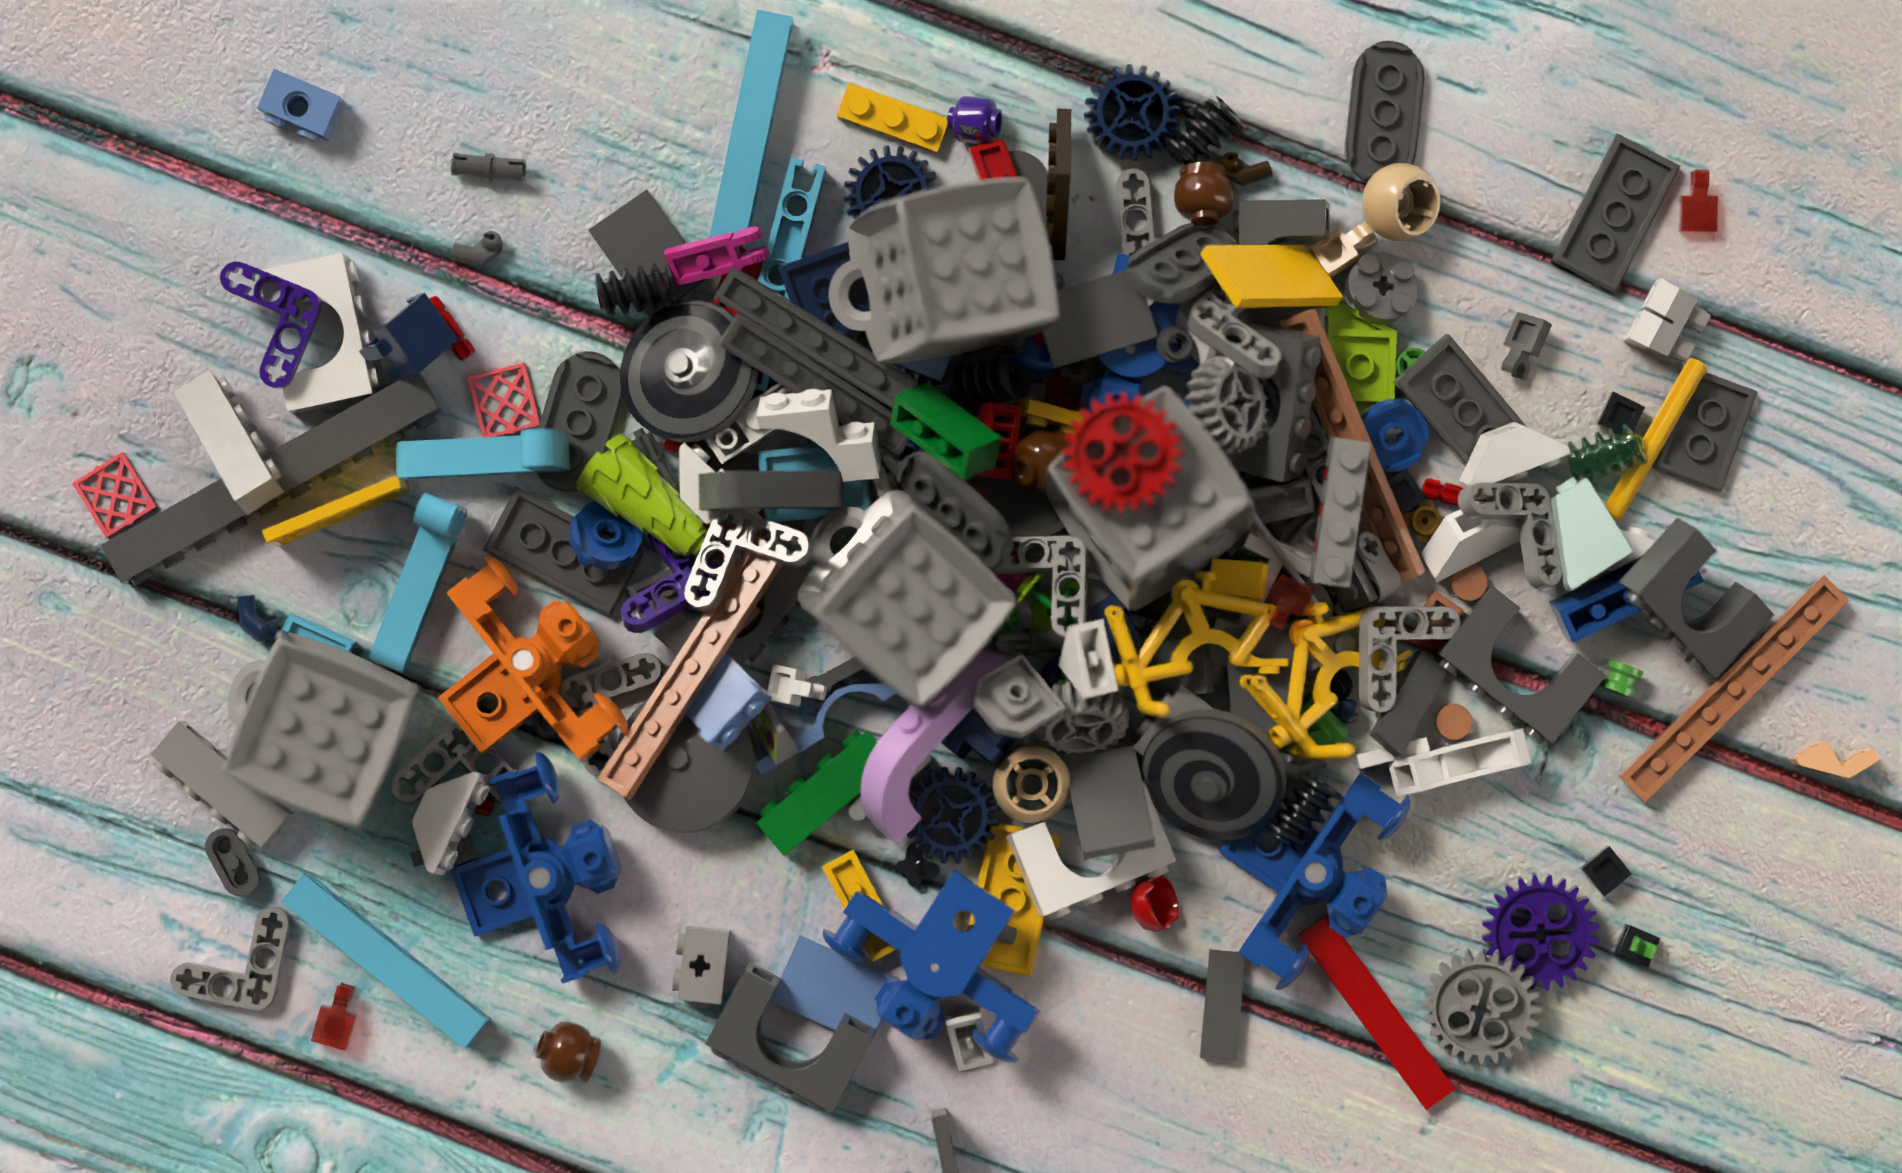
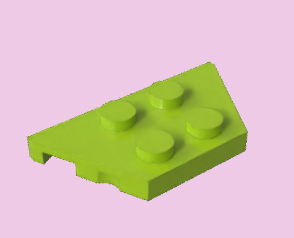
M1341 301L1337 306H1325L1329 311L1328 340L1359 414L1365 413L1371 406L1380 401L1395 399V384L1393 381L1396 378L1397 331L1385 324H1376L1363 319L1358 314L1360 312L1358 309L1355 310ZM1321 422V428L1324 434H1327Z

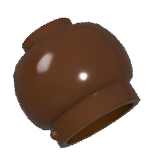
M1196 162L1183 166L1180 169V179L1177 181L1174 189V204L1178 213L1185 219L1190 220L1191 223H1195L1198 227L1218 224L1219 219L1231 211L1234 201V188L1232 182L1226 176V168L1215 162Z
M1058 430L1052 432L1036 431L1020 440L1014 450L1013 472L1019 482L1033 491L1045 492L1044 482L1047 469L1062 455V449L1072 446L1065 441L1064 432Z
M569 1021L560 1022L553 1026L551 1031H543L536 1048L535 1057L541 1059V1069L550 1079L560 1083H572L575 1080L586 1083L595 1069L600 1053L601 1039L591 1036L590 1032L580 1024Z

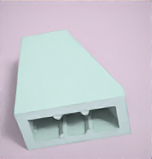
M1575 477L1570 478L1556 487L1559 494L1551 498L1562 568V582L1566 591L1575 589L1634 552L1587 478L1578 482Z

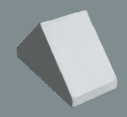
M1103 619L1068 626L1059 667L1083 698L1118 691Z
M980 1008L945 1017L959 1072L993 1063L992 1057L976 1044L972 1035L973 1029L986 1034Z

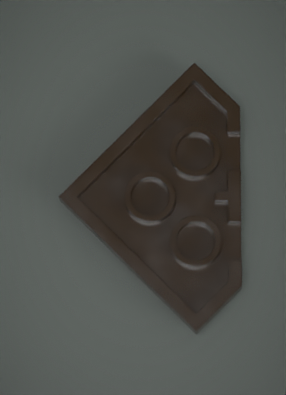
M1057 108L1056 123L1049 122L1046 217H1052V224H1045L1049 245H1051L1052 260L1065 261L1071 179V109Z

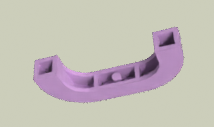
M995 651L979 652L945 688L923 707L911 705L875 745L867 760L862 776L861 802L864 812L871 823L896 844L921 819V816L911 805L908 795L909 784L916 768L974 707L978 679L1012 660L1009 656Z

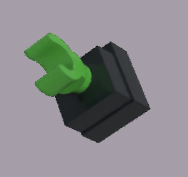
M1625 924L1613 954L1648 968L1655 956L1660 938Z

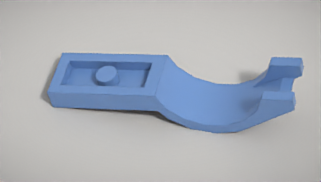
M851 684L836 690L823 702L816 718V726L793 739L799 748L797 749L799 752L793 756L825 738L824 721L826 713L838 698L847 693L862 691L874 694L882 701H885L897 694V692L887 684ZM770 755L756 762V768L761 776L779 766L774 763Z

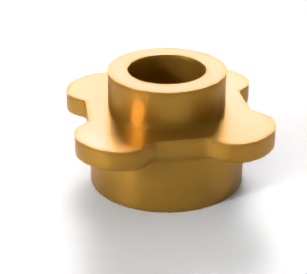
M1423 500L1420 502L1419 508L1414 512L1405 514L1404 521L1407 527H1411L1414 530L1416 539L1419 542L1426 543L1431 539V535L1435 533L1445 517L1439 515L1438 511L1434 509L1432 501ZM1427 518L1428 524L1424 525L1422 519Z

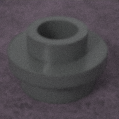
M1171 326L1165 328L1159 334L1156 345L1159 355L1164 360L1177 363L1184 361L1190 355L1193 342L1187 330L1179 326ZM1171 338H1175L1178 341V348L1175 351L1169 348Z

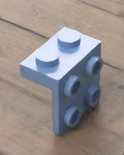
M725 653L686 715L701 730L699 735L707 743L723 751L727 745L731 744L738 737L740 731L763 710L766 703L772 697L728 653Z

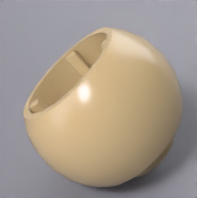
M1393 163L1379 169L1368 180L1362 195V210L1366 222L1378 235L1392 241H1410L1422 236L1434 224L1440 209L1439 190L1433 178L1422 168L1409 163Z
M1037 745L1021 746L1006 754L997 766L992 784L994 797L1003 812L1012 819L1028 824L1041 823L1055 817L1067 804L1070 796V773L1065 762L1052 750ZM1026 759H1039L1048 765L1042 771L1036 768L1023 770L1017 763ZM1013 768L1018 773L1015 781L1017 793L1010 799L1006 786L1007 777ZM1054 770L1057 778V791L1053 799L1050 800L1045 795L1048 789L1046 776ZM1028 774H1036L1042 781L1040 791L1033 795L1025 793L1021 787L1022 779ZM1021 798L1033 801L1041 799L1046 806L1036 810H1028L1016 804Z

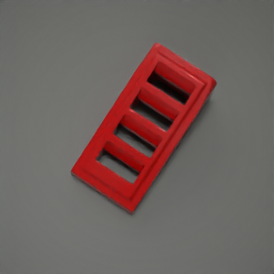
M999 403L979 405L978 420L991 430L1004 431V438H1001L1000 446H1003V453L998 452L997 460L1002 461V468L993 467L975 475V477L1011 480L1022 406ZM994 415L1004 416L1005 423L993 422Z

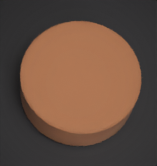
M1471 565L1451 576L1450 587L1457 598L1464 601L1476 600L1486 591L1487 577L1479 567Z
M1459 704L1443 706L1435 717V727L1438 733L1450 740L1463 738L1469 733L1472 726L1470 712Z

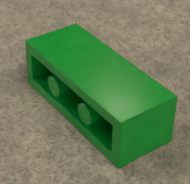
M928 382L895 395L890 425L960 478L965 480L995 467L1001 437Z

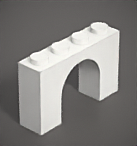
M338 253L262 270L317 294L321 302L332 306L341 318L344 329L342 346L338 354L329 363L316 369L297 372L290 385L282 388L287 411L296 414L365 399L375 394V387L380 386L378 369L376 365L370 366V362L367 363L359 352L371 341L369 330L363 331L360 317L366 316L362 296L355 295L353 282L358 281V274L354 260L348 261V257L345 254ZM268 282L262 287L265 301L273 302L279 298L281 289L278 283ZM306 296L304 300L298 299L295 304L309 302L310 296Z
M1142 781L1156 846L1119 853L1114 865L1097 877L1079 876L1062 863L1045 821L1006 836L1038 916L1049 915L1050 920L1070 913L1069 905L1082 901L1083 906H1087L1102 900L1103 895L1101 892L1114 887L1116 893L1137 885L1135 882L1137 877L1148 874L1149 878H1155L1169 872L1167 865L1176 862V859L1144 781Z

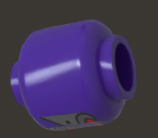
M971 96L961 97L955 107H950L947 117L948 128L953 129L955 138L959 142L974 144L991 142L994 137H998L1003 121L1002 110L997 109L992 99Z

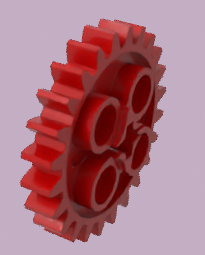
M1125 392L1121 393L1120 400L1114 403L1110 394H1107L1106 405L1101 406L1095 399L1092 400L1094 411L1091 414L1082 408L1079 410L1084 419L1082 423L1070 421V425L1076 433L1064 434L1065 441L1071 444L1072 447L1062 449L1061 453L1064 457L1071 458L1072 460L1065 463L1063 468L1066 472H1076L1068 479L1071 486L1082 483L1077 491L1078 496L1081 498L1091 493L1089 504L1094 507L1102 500L1103 510L1106 513L1109 512L1113 504H1117L1120 515L1124 514L1127 504H1131L1133 510L1138 513L1140 508L1139 502L1143 500L1149 507H1153L1151 496L1157 494L1159 497L1165 498L1166 495L1162 488L1163 484L1175 486V481L1169 475L1170 472L1180 473L1182 470L1181 466L1173 462L1175 459L1184 457L1182 450L1173 448L1182 442L1181 435H1170L1177 428L1175 421L1164 424L1163 422L1168 416L1167 411L1163 409L1155 414L1156 403L1154 400H1151L1145 407L1142 406L1140 394L1136 395L1132 403L1128 402ZM1120 420H1129L1133 423L1130 433L1122 436L1114 433V426ZM1141 431H1148L1145 437H1142L1135 443H1133L1137 439ZM1100 445L1106 448L1105 456L1101 460L1090 461L1087 459V452L1091 447ZM1155 446L1158 448L1159 453L1156 459L1149 462L1141 460L1139 454L1144 447ZM1119 447L1122 450L1128 449L1130 457L1126 460L1123 457L1117 458L1116 449ZM1110 464H1112L1104 476H1098V472L1100 470H1103ZM1125 471L1130 473L1132 478L1127 486L1119 488L1112 484L1113 477L1118 472Z

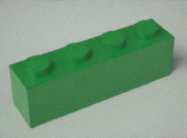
M857 729L841 743L845 747L841 753L835 758L831 753H828L814 765V768L818 771L807 781L803 776L799 777L786 788L790 794L781 803L773 799L758 812L762 818L757 822V825L783 856L861 792L864 768L872 750L877 744V740L868 730L861 734Z

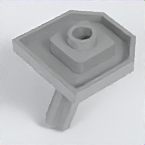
M1022 654L978 679L974 707L995 733L1022 738L1065 711L1066 707Z

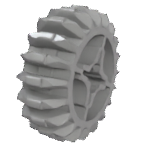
M1225 355L1216 356L1213 359L1200 363L1199 368L1192 371L1193 380L1186 383L1190 394L1184 398L1189 402V410L1210 434L1222 453H1240L1242 450L1256 446L1257 439L1263 437L1262 428L1268 426L1264 417L1270 412L1265 407V400L1269 397L1264 396L1262 390L1265 383L1259 382L1258 377L1252 375L1234 361L1225 357Z
M1069 680L1064 685L1053 684L1052 691L1066 707L1063 714L1034 730L1036 739L1041 740L1042 746L1051 747L1053 752L1062 750L1068 755L1071 752H1093L1098 749L1105 751L1108 744H1118L1119 738L1124 737L1126 729L1129 728L1128 703L1125 700V695L1120 694L1119 688L1115 692L1083 698Z

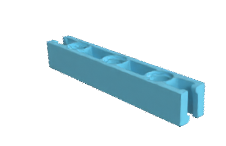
M757 9L709 238L729 232L734 234L741 229L751 227L794 24L792 16ZM747 244L740 245L738 247L746 249Z
M792 157L790 158L767 245L770 256L763 260L758 279L759 282L788 300L784 284L780 286L772 284L769 281V275L778 266L804 257L826 175V166L816 164L812 169V174H815L816 177L810 192L793 189L796 171L800 170L801 167L803 168L804 161ZM794 199L804 200L807 203L806 212L800 216L791 215L787 211L789 202ZM763 373L761 384H756L755 390L762 394L769 390L772 378Z
M309 872L307 874L304 873L281 901V903L462 1048L468 1047L490 1020L487 1014Z

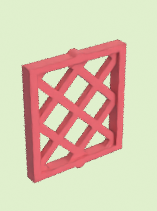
M525 363L501 369L495 368L493 371L467 377L482 437L513 435L515 432L539 426L540 420ZM517 370L519 372L512 383L501 377L504 372ZM522 375L527 391L516 386ZM492 376L494 380L488 389L477 383L480 378ZM498 381L509 386L503 398L492 392ZM475 387L485 392L480 403L478 402ZM513 390L525 396L519 407L507 401ZM489 396L500 401L494 413L483 407ZM528 400L530 401L533 416L523 410ZM504 405L516 411L510 422L498 416ZM481 411L492 417L486 428ZM520 414L531 420L528 425L520 427L514 426V423ZM495 420L507 426L504 431L490 432Z
M121 452L104 464L96 466L94 470L72 483L106 538H109L128 525H133L136 520L157 508L156 503L124 452ZM116 461L120 462L117 475L105 472L106 467ZM125 465L134 479L122 476ZM93 475H99L96 488L83 486L85 480ZM104 477L116 479L113 492L101 490ZM121 481L133 483L130 496L118 494ZM138 486L147 500L135 498ZM83 490L94 493L92 504ZM100 494L112 497L109 510L97 507ZM117 498L129 501L126 513L114 511ZM134 502L146 504L145 510L135 516L131 515ZM97 512L108 514L105 525ZM113 515L125 518L124 523L114 529L110 528Z

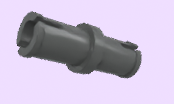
M453 153V158L455 159H452L451 173L454 176L483 177V181L492 182L493 178L517 180L519 182H524L526 159L495 157L494 153H486L485 156Z

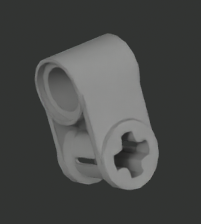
M1370 532L1361 533L1356 540L1355 552L1378 597L1374 601L1365 604L1373 606L1399 590L1401 577L1389 560L1377 536ZM1367 546H1371V549L1365 551L1364 548H1366Z

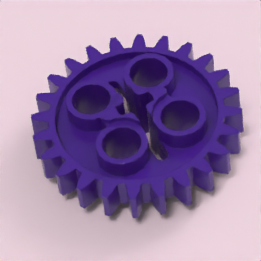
M1532 873L1531 883L1526 884L1521 876L1518 877L1519 887L1516 889L1507 883L1504 884L1508 895L1503 897L1495 893L1494 898L1499 904L1498 907H1486V911L1493 916V919L1482 920V925L1491 929V932L1482 935V940L1493 942V945L1485 950L1486 955H1493L1497 949L1500 954L1499 960L1503 962L1508 956H1513L1511 967L1516 968L1524 964L1525 970L1522 978L1527 976L1534 977V983L1530 986V989H1535L1539 981L1543 983L1545 990L1549 991L1551 980H1555L1562 988L1564 987L1563 976L1568 975L1574 981L1577 980L1574 969L1576 967L1585 971L1588 969L1582 959L1584 957L1595 958V953L1588 946L1599 944L1600 942L1599 938L1590 935V932L1600 929V925L1588 920L1597 914L1595 909L1584 910L1585 905L1589 902L1588 896L1577 899L1576 895L1579 891L1577 885L1567 891L1565 889L1566 879L1562 877L1557 885H1554L1552 876L1549 873L1546 875L1544 883L1539 882L1536 873ZM1556 903L1562 904L1567 908L1565 917L1559 921H1553L1547 917L1548 908ZM1519 907H1524L1531 912L1529 921L1522 925L1515 924L1510 919L1512 911ZM1537 924H1543L1546 930L1565 926L1573 927L1571 932H1547L1544 934L1543 940H1538L1536 934H1527L1516 938L1508 936L1510 932L1536 931ZM1564 939L1571 944L1570 950L1566 955L1556 956L1552 954L1551 946L1556 940ZM1529 943L1535 948L1534 954L1530 959L1520 960L1514 955L1515 949L1519 944Z

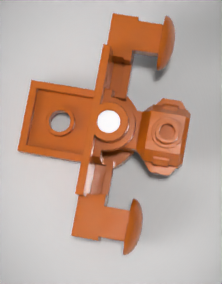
M489 555L482 556L487 565L471 578L467 579L465 577L446 593L492 650L493 654L438 697L439 701L472 743L484 755L538 711L542 713L581 763L600 750L602 747L598 742L617 727L626 736L629 730L627 720L620 708L607 696L593 693L592 695L598 703L579 718L560 696L562 685L560 668L562 666L585 668L599 657L601 641L569 601L560 602L554 600L540 611L537 633L530 639L513 637L488 604L507 589L516 599L518 596L517 583L509 569L501 561ZM486 695H494L498 699L496 710L488 714L481 712L479 709L480 700Z

